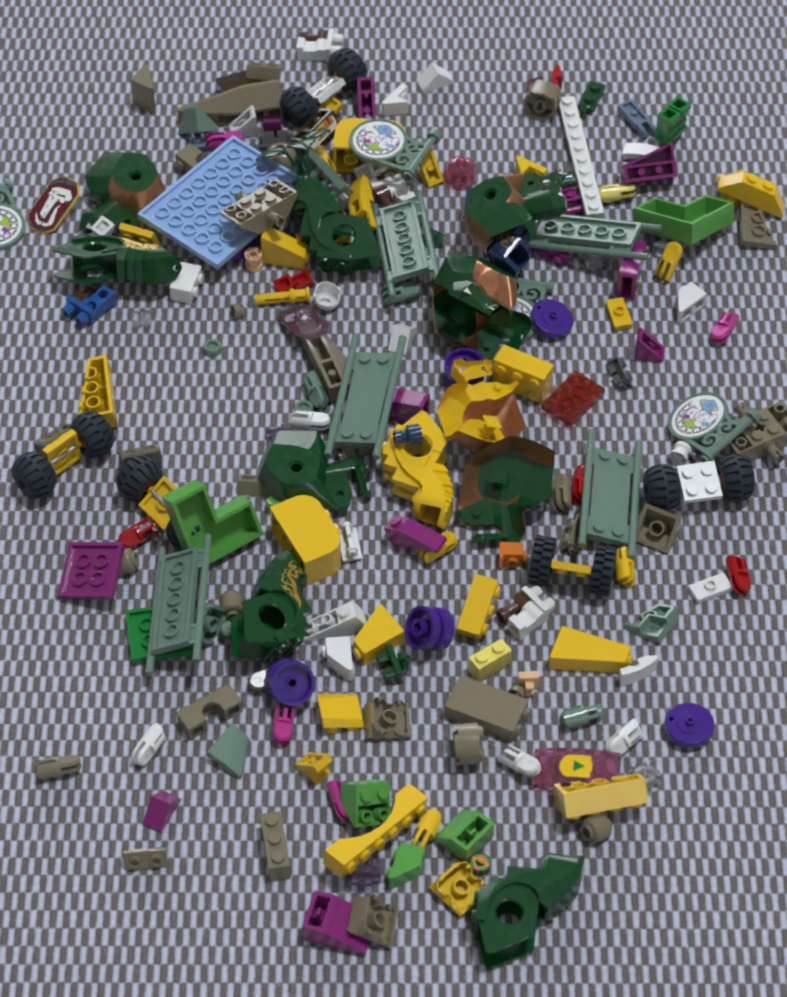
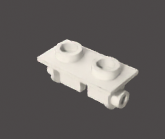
M346 521L340 529L343 562L362 559L357 529L350 522Z

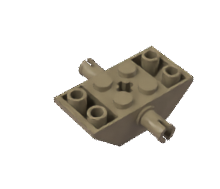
M275 179L249 195L243 191L237 192L235 194L237 202L227 206L219 213L238 227L260 234L274 225L280 228L285 225L286 218L298 196V191Z
M783 401L758 410L762 419L757 424L752 422L728 444L735 454L743 455L750 461L769 455L775 464H778V461L781 463L784 460L785 456L781 453L780 449L787 445V406ZM741 403V406L737 404L734 411L740 418L734 421L742 422L747 417L746 412L748 408L744 403Z

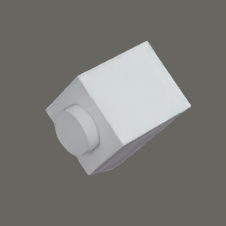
M693 282L682 286L678 290L677 322L679 324L706 305L707 293Z
M350 636L326 638V646H322L323 658H327V666L348 681H353Z

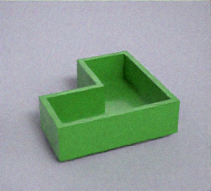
M703 195L685 205L653 198L633 208V222L662 225L661 232L641 230V232L652 233L657 237H667L671 241H681L686 245H694L697 241L705 239L707 236L734 223V202L708 195Z
M195 479L162 497L182 550L193 547L203 549L204 534L210 533L212 535L209 564L264 535L252 501L242 495L214 509L205 484ZM199 525L201 530L197 532L194 527Z

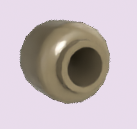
M125 548L119 575L134 573L136 568L139 567V556L131 548Z
M227 590L219 597V606L224 608L222 614L226 616V619L229 620V618L243 613L241 602L244 601V596L236 590Z
M604 814L585 818L580 827L583 839L592 844L609 838L612 832L611 820Z

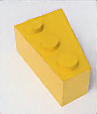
M479 574L474 575L456 628L459 635L479 641L482 640L483 635L486 636L489 628L488 622L494 614L495 605L501 593L498 580Z

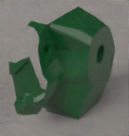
M278 431L270 439L260 460L258 480L279 502L299 495H308L316 498L324 509L340 508V517H344L347 514V509L353 497L347 477V472L352 468L356 470L361 493L370 496L372 499L371 490H368L366 484V465L364 461L352 455L328 464V458L324 456L326 445L317 431Z

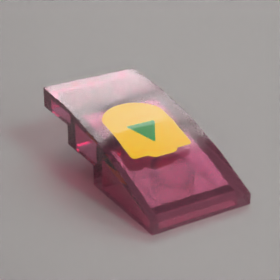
M582 748L535 749L534 757L539 761L541 771L537 776L532 777L531 784L533 788L554 787L553 784L561 783V787L571 786V782L574 781L591 784L593 779L599 778L611 781L612 777L620 776L622 755L616 752Z

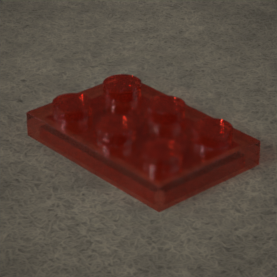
M575 370L541 404V409L572 427L605 394V388Z

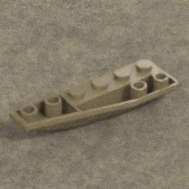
M279 80L245 84L177 108L178 121L181 123L186 106L197 105L217 126H228L251 105L255 109L256 123L263 122V119H283V112L280 106L281 92Z
M313 319L304 322L300 320V323L295 324L303 337L321 333ZM326 333L312 339L300 338L314 370L325 387L329 402L337 401L347 357ZM351 371V375H350L349 384H348V388H347V392H346L345 398L348 397V393H349V389H350V385H351V380H352V376H353V372H352V371Z

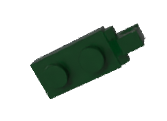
M589 81L578 103L580 118L585 119L589 111L595 112L605 92V84Z

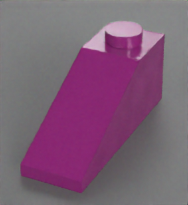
M357 77L359 118H363L368 114L372 119H376L374 77Z
M394 515L384 527L391 544L394 546L438 553L447 541V538L442 534L409 517Z

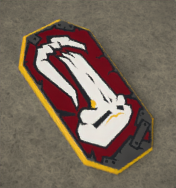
M66 176L53 179L28 213V227L42 235L55 231L80 196L79 183Z

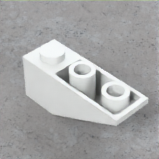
M352 600L307 621L310 628L305 632L304 641L347 636L358 632L366 623L364 611Z

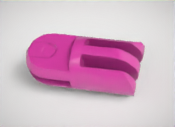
M238 131L206 133L205 139L208 150H216L231 136L234 135L242 141L243 136Z
M723 311L711 330V340L716 344L724 343L738 323L739 315Z
M276 703L272 737L276 743L286 744L292 737L295 706L291 707L290 717L287 718L288 705L284 704L282 715L279 717L280 703Z
M333 780L327 782V788L337 816L342 821L349 822L350 819L341 805V783L347 781Z

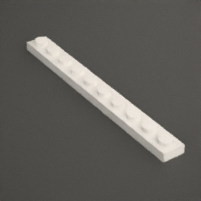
M575 96L561 97L558 108L579 186L585 217L604 218V210Z

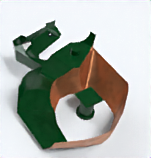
M104 152L85 174L87 195L91 203L96 207L82 214L80 229L85 233H92L91 227L102 215L106 216L118 227L120 223H125L143 229L146 223L138 219L137 213L165 191L156 167L146 154Z
M524 171L520 174L499 175L477 184L471 190L464 215L466 229L471 240L487 254V246L491 237L525 224L534 241L538 230L536 220L559 217L567 211V201L562 194V187L564 185L560 176L554 172L550 173L549 190L542 191L541 178L536 172L527 174Z
M448 251L434 281L448 289L447 293L489 316L499 305L508 308L509 321L517 302L515 276L494 263L472 253Z
M435 283L432 295L433 325L441 337L458 349L470 348L476 350L484 359L495 357L503 336L510 338L509 347L519 350L523 338L530 332L533 323L526 314L513 311L508 321V308L499 305L489 316L447 293L448 289Z
M508 436L492 443L465 462L459 507L457 509L458 516L471 525L500 524L503 530L501 533L475 534L471 537V542L484 543L485 540L521 542L525 534V527L520 507L537 509L549 504L555 451L527 438Z

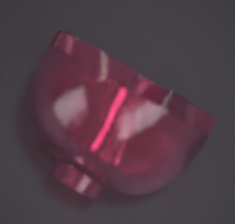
M467 156L451 158L444 168L443 179L447 186L448 184L451 185L452 189L463 191L472 188V185L478 182V167L476 163Z

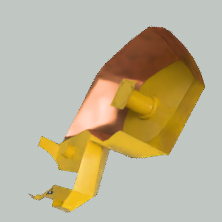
M463 358L454 359L451 376L457 383L447 388L437 407L445 437L475 453L508 436L517 437L526 427L513 394L519 384L518 381L515 379L511 384L486 382L471 385L468 383V380L493 374L492 360L465 361Z

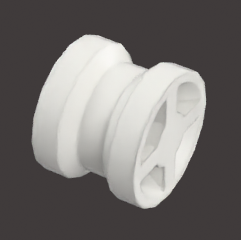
M678 441L675 443L669 457L675 464L685 465L693 449L688 443Z

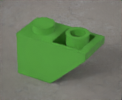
M404 842L400 843L399 849H395L392 856L393 866H389L385 878L388 879V888L394 889L420 876L425 862L426 848Z

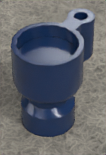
M418 423L406 425L405 431L393 430L395 446L402 445L404 442L410 446L422 444L421 426Z

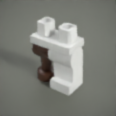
M329 28V31L321 29L318 34L308 35L307 31H300L296 46L297 60H326L328 62L329 57L343 46V34H334V29Z
M390 171L385 173L383 180H379L378 177L369 179L373 198L377 204L382 203L387 207L410 199L416 201V195L414 192H410L400 174L395 175Z
M538 585L531 588L524 586L520 592L515 594L514 602L506 609L501 607L496 611L499 621L503 624L508 622V630L519 641L543 622L549 620V613L555 609V601L551 597L543 601L540 599L543 596V591Z

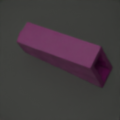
M636 240L631 252L646 253L647 242ZM623 258L618 274L616 298L623 297L625 300H635L644 260Z
M395 388L389 419L405 424L421 410L427 412L430 416V394Z

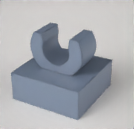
M201 132V135H194L192 133L189 136V144L191 143L202 152L208 151L203 132Z

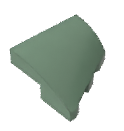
M658 603L650 610L639 614V620L633 623L627 621L624 627L641 638L660 643L679 620L677 608L673 605Z
M231 723L208 750L207 755L223 765L226 772L241 779L249 738L241 729Z

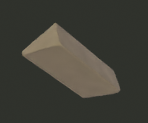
M249 62L246 66V78L280 80L283 65Z
M239 475L237 481L238 495L271 496L258 480V475Z

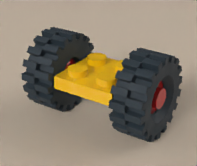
M536 535L531 555L529 584L548 587L553 569H555V573L568 575V571L575 572L576 577L587 578L588 575H591L589 594L610 596L617 555L616 547L597 545L593 566L555 561L556 538Z

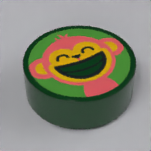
M484 853L474 854L470 858L472 872L476 875L488 873L491 868L489 856Z

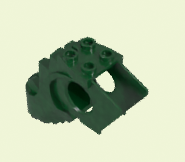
M297 175L293 177L291 185L298 191V196L291 211L297 219L303 218L299 236L302 237L301 242L309 246L310 258L318 261V267H321L323 272L330 273L334 271L343 276L352 275L353 271L381 268L380 250L370 227L369 218L344 214L340 200L336 201L334 194H331L328 187H324L319 180L309 176ZM343 235L354 237L353 241L346 246H340L335 243V240Z
M549 853L540 858L539 869L507 866L506 878L489 877L488 886H480V890H475L470 933H474V940L479 942L486 969L496 968L529 953L533 954L537 919L549 921L556 917V913L564 911V907L571 905V900L577 897L580 890L585 856L578 855V857ZM504 914H512L520 918V920L514 924H506L500 921L498 917Z

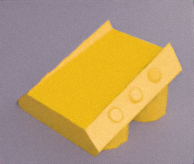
M316 694L321 725L328 734H337L341 728H346L349 731L364 728L357 694Z
M460 861L456 862L429 886L458 916H462L474 905L475 890H480V886H486L483 879L477 878L472 873V867L468 862Z

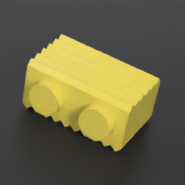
M503 639L495 641L468 657L467 667L469 673L476 681L481 682L497 673V671H501L504 667L507 668V665L510 666L511 649Z

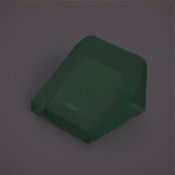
M430 228L434 248L443 249L444 234ZM423 233L422 237H423V241H424V246H425V248H427V246H426V241H425V237H424V233Z

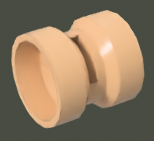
M256 247L248 248L244 253L245 268L252 273L259 272L263 268L262 251Z

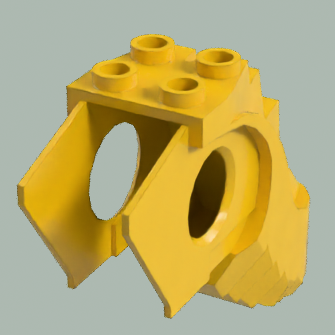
M421 410L405 424H397L395 429H391L388 442H384L382 446L380 465H382V470L385 471L384 479L394 483L392 494L413 503L412 512L415 518L445 530L453 515V484L449 477V471L444 465L449 455L443 451L449 438L445 437V434L428 413ZM418 423L421 426L422 444L410 446L404 442L402 445L395 446L393 430L405 431L406 425ZM414 454H421V455H424V456L416 457V456H412V455H414Z

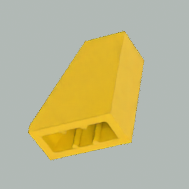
M272 227L263 232L261 236L263 263L301 270L305 269L306 263H309L311 259L307 244Z
M382 604L376 608L353 640V655L357 660L360 659L364 665L375 660L377 653L385 651L387 644H392L394 649L404 643V630Z

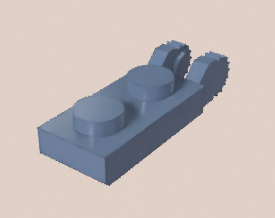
M633 99L617 105V110L637 130L642 139L647 138V130L651 135L656 134L655 125Z

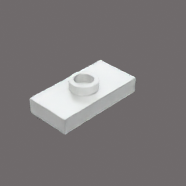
M724 572L688 586V590L697 604L733 590Z

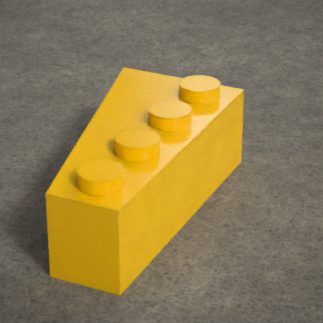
M107 355L88 358L84 377L85 383L82 387V399L79 402V414L86 411H95L106 419L110 427L118 426L112 371Z
M640 773L615 776L611 778V781L601 778L593 779L591 784L580 783V781L571 782V786L561 787V783L553 784L557 809L570 820L580 819L582 815L587 814L597 816L602 814V811L618 812L623 807L628 806L630 808H639L642 804L648 803L645 778Z

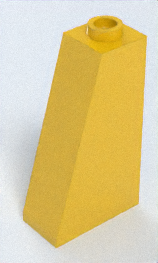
M562 626L549 657V669L619 673L620 668L631 666L632 664L631 646Z

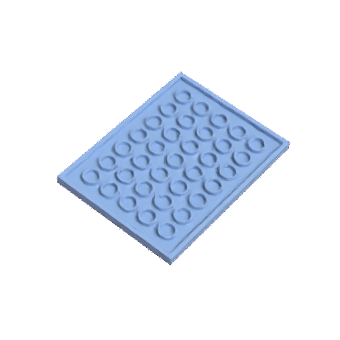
M233 135L138 212L137 217L218 270L259 235L238 227L221 216L219 212L237 202L235 200L237 192L243 191L249 195L275 179L295 190V187L291 185V181L297 174L271 158L259 159L256 162V158L261 152Z

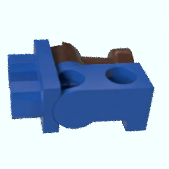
M99 283L87 285L88 288L82 293L75 291L72 295L66 297L67 304L62 308L63 315L67 318H71L74 314L77 315L74 317L75 322L81 327L87 323L93 325L108 308H114L118 304L116 292L105 285L101 286Z

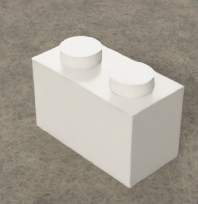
M180 262L182 269L176 280L172 281L169 287L170 299L192 304L194 297L198 296L199 285H202L204 281L202 266Z

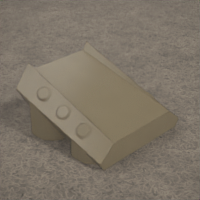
M375 697L371 703H365L363 709L364 738H410L409 703H404L401 700L387 703L382 697Z
M375 894L366 897L356 895L350 902L352 906L346 930L391 948L393 946L398 911L390 904L382 905L379 897Z

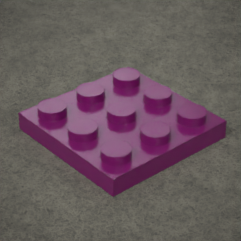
M69 542L57 596L60 599L114 600L126 545L123 542Z

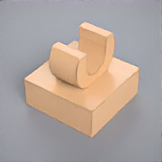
M539 671L518 672V685L524 687L525 696H534L533 690L539 689Z

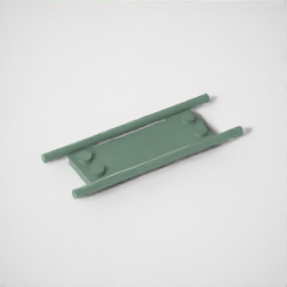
M421 190L415 191L417 201L410 199L380 208V212L377 203L371 204L377 226L376 234L390 300L396 299L394 283L430 272L433 273V278L435 279L439 271ZM418 217L421 218L422 228H423L424 237H425L426 246H427V250H428V255H429V256L426 255V250H425V246H424V241H423L422 232H421V228H420V223H419V218H418Z
M562 214L559 217L536 220L537 235L534 241L530 237L527 245L535 249L647 261L649 258L648 253L631 252L641 230L661 232L662 225ZM548 242H558V243H568V244H577V245H586V246H595V247H605V248H609V249L593 248V247H584V246H575V245H565V244H556V243H548Z
M352 335L324 456L326 458L331 457L334 443H336L338 446L372 447L374 448L372 458L375 460L380 459L407 339L406 336H399L396 353L356 352L359 335ZM351 371H352V372H353V376H352L351 385H350V389H349V393H348V397H347V402H346V406H345V410H344V414H343V419H342V423H339V422H340L341 413H342V409H343V405H344V400H345L346 392H347V388H348V384H349V379H350V375H351Z
M590 428L587 434L578 547L585 548L586 539L620 547L628 545L627 558L634 560L636 554L643 441L637 440L635 442L634 457L594 447L595 429ZM631 476H633L632 497H631V512H630V526H629V525H627V522H628L630 480H631Z
M210 533L204 534L203 549L193 547L166 555L167 548L165 546L159 547L146 660V676H153L155 655L193 645L192 663H200L212 539ZM201 569V571H200V582H199V592H198L197 613H196V623L193 624V621H194V611H195V600H196V590H197V580H198V570Z

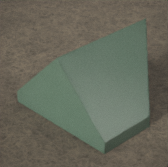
M197 105L186 106L178 134L218 130L219 127Z

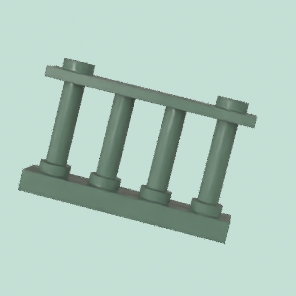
M310 146L308 150L310 161L308 162L309 164L315 162L316 165L314 166L315 169L308 176L316 178L320 173L324 172L326 174L324 176L325 179L321 183L324 187L332 183L335 184L334 190L331 192L335 198L343 193L350 197L354 191L322 156Z

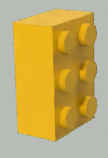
M503 344L493 359L492 382L511 384L516 379L519 384L513 393L543 404L552 390L554 364Z

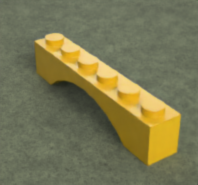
M410 783L395 794L393 810L380 827L362 836L338 839L325 850L322 864L341 879L345 875L353 873L361 862H366L371 854L376 850L380 851L387 841L395 839L403 828H408L413 820L425 814L428 797Z

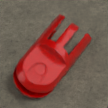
M585 465L577 466L573 473L571 498L575 505L582 504Z
M149 516L123 531L118 537V542H123L126 545L125 548H133L160 533V531L157 529L143 537L144 532L156 526L154 522L142 530L138 528L152 519Z
M729 555L726 557L725 563L731 586L735 593L745 595L751 589L746 561L744 558Z

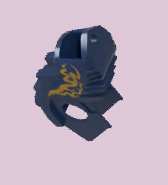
M474 187L468 188L466 191L465 208L468 197ZM525 224L491 237L487 246V254L491 262L511 273L515 278L532 255L530 247L527 245L531 236Z

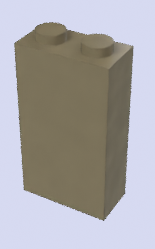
M460 675L444 706V717L461 724L478 723V726L483 727V732L513 742L515 736H519L521 733L523 720H527L529 717V700Z

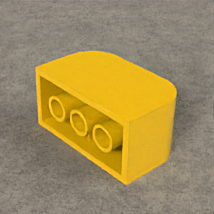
M348 118L337 124L333 141V163L336 167V172L355 173L353 169L366 163L352 153L349 137L352 130L358 124L371 119ZM393 121V122L399 124V125L404 129V127H403L400 123H398V122H396V121ZM387 169L382 173V175H385V173L392 171L395 175L400 174L402 176L401 172Z
M299 495L270 507L271 531L284 551H292L307 574L306 586L325 579L339 570L341 566L340 529L336 523L333 524L329 511L327 509L324 510L316 498L308 495Z

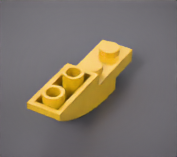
M363 173L350 187L354 192L348 197L350 215L369 218V224L373 232L377 228L371 207L374 198L367 173Z

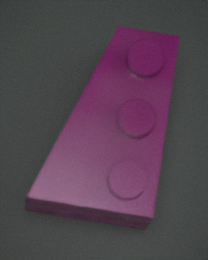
M673 142L623 165L620 168L622 185L674 180L677 177Z

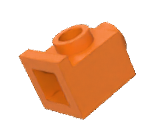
M500 542L499 569H503V566L522 567L523 562H527V551L523 550V543Z

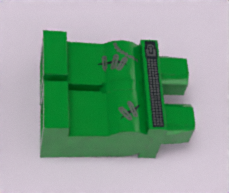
M678 96L657 115L655 139L659 141L661 147L678 140L687 129L685 124L687 122L686 113L691 109V103Z

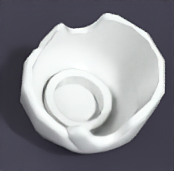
M328 281L320 282L314 289V304L319 309L326 311L335 309L340 302V288Z

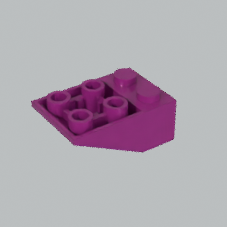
M314 890L302 926L303 940L366 955L370 940L346 930L352 906L350 902L336 895Z

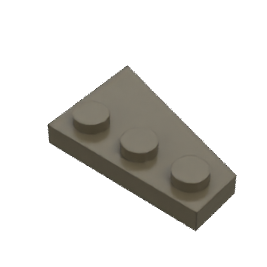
M741 201L739 204L741 245L776 250L777 243L771 237L770 228L767 229L761 209Z

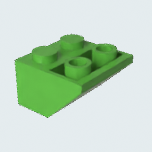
M372 779L341 783V805L354 827L382 825L390 815V781Z
M461 810L434 837V840L463 862H469L470 858L478 853L494 837L495 823L479 811Z

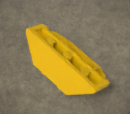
M743 169L719 179L717 191L780 218L783 217L785 204L775 183Z

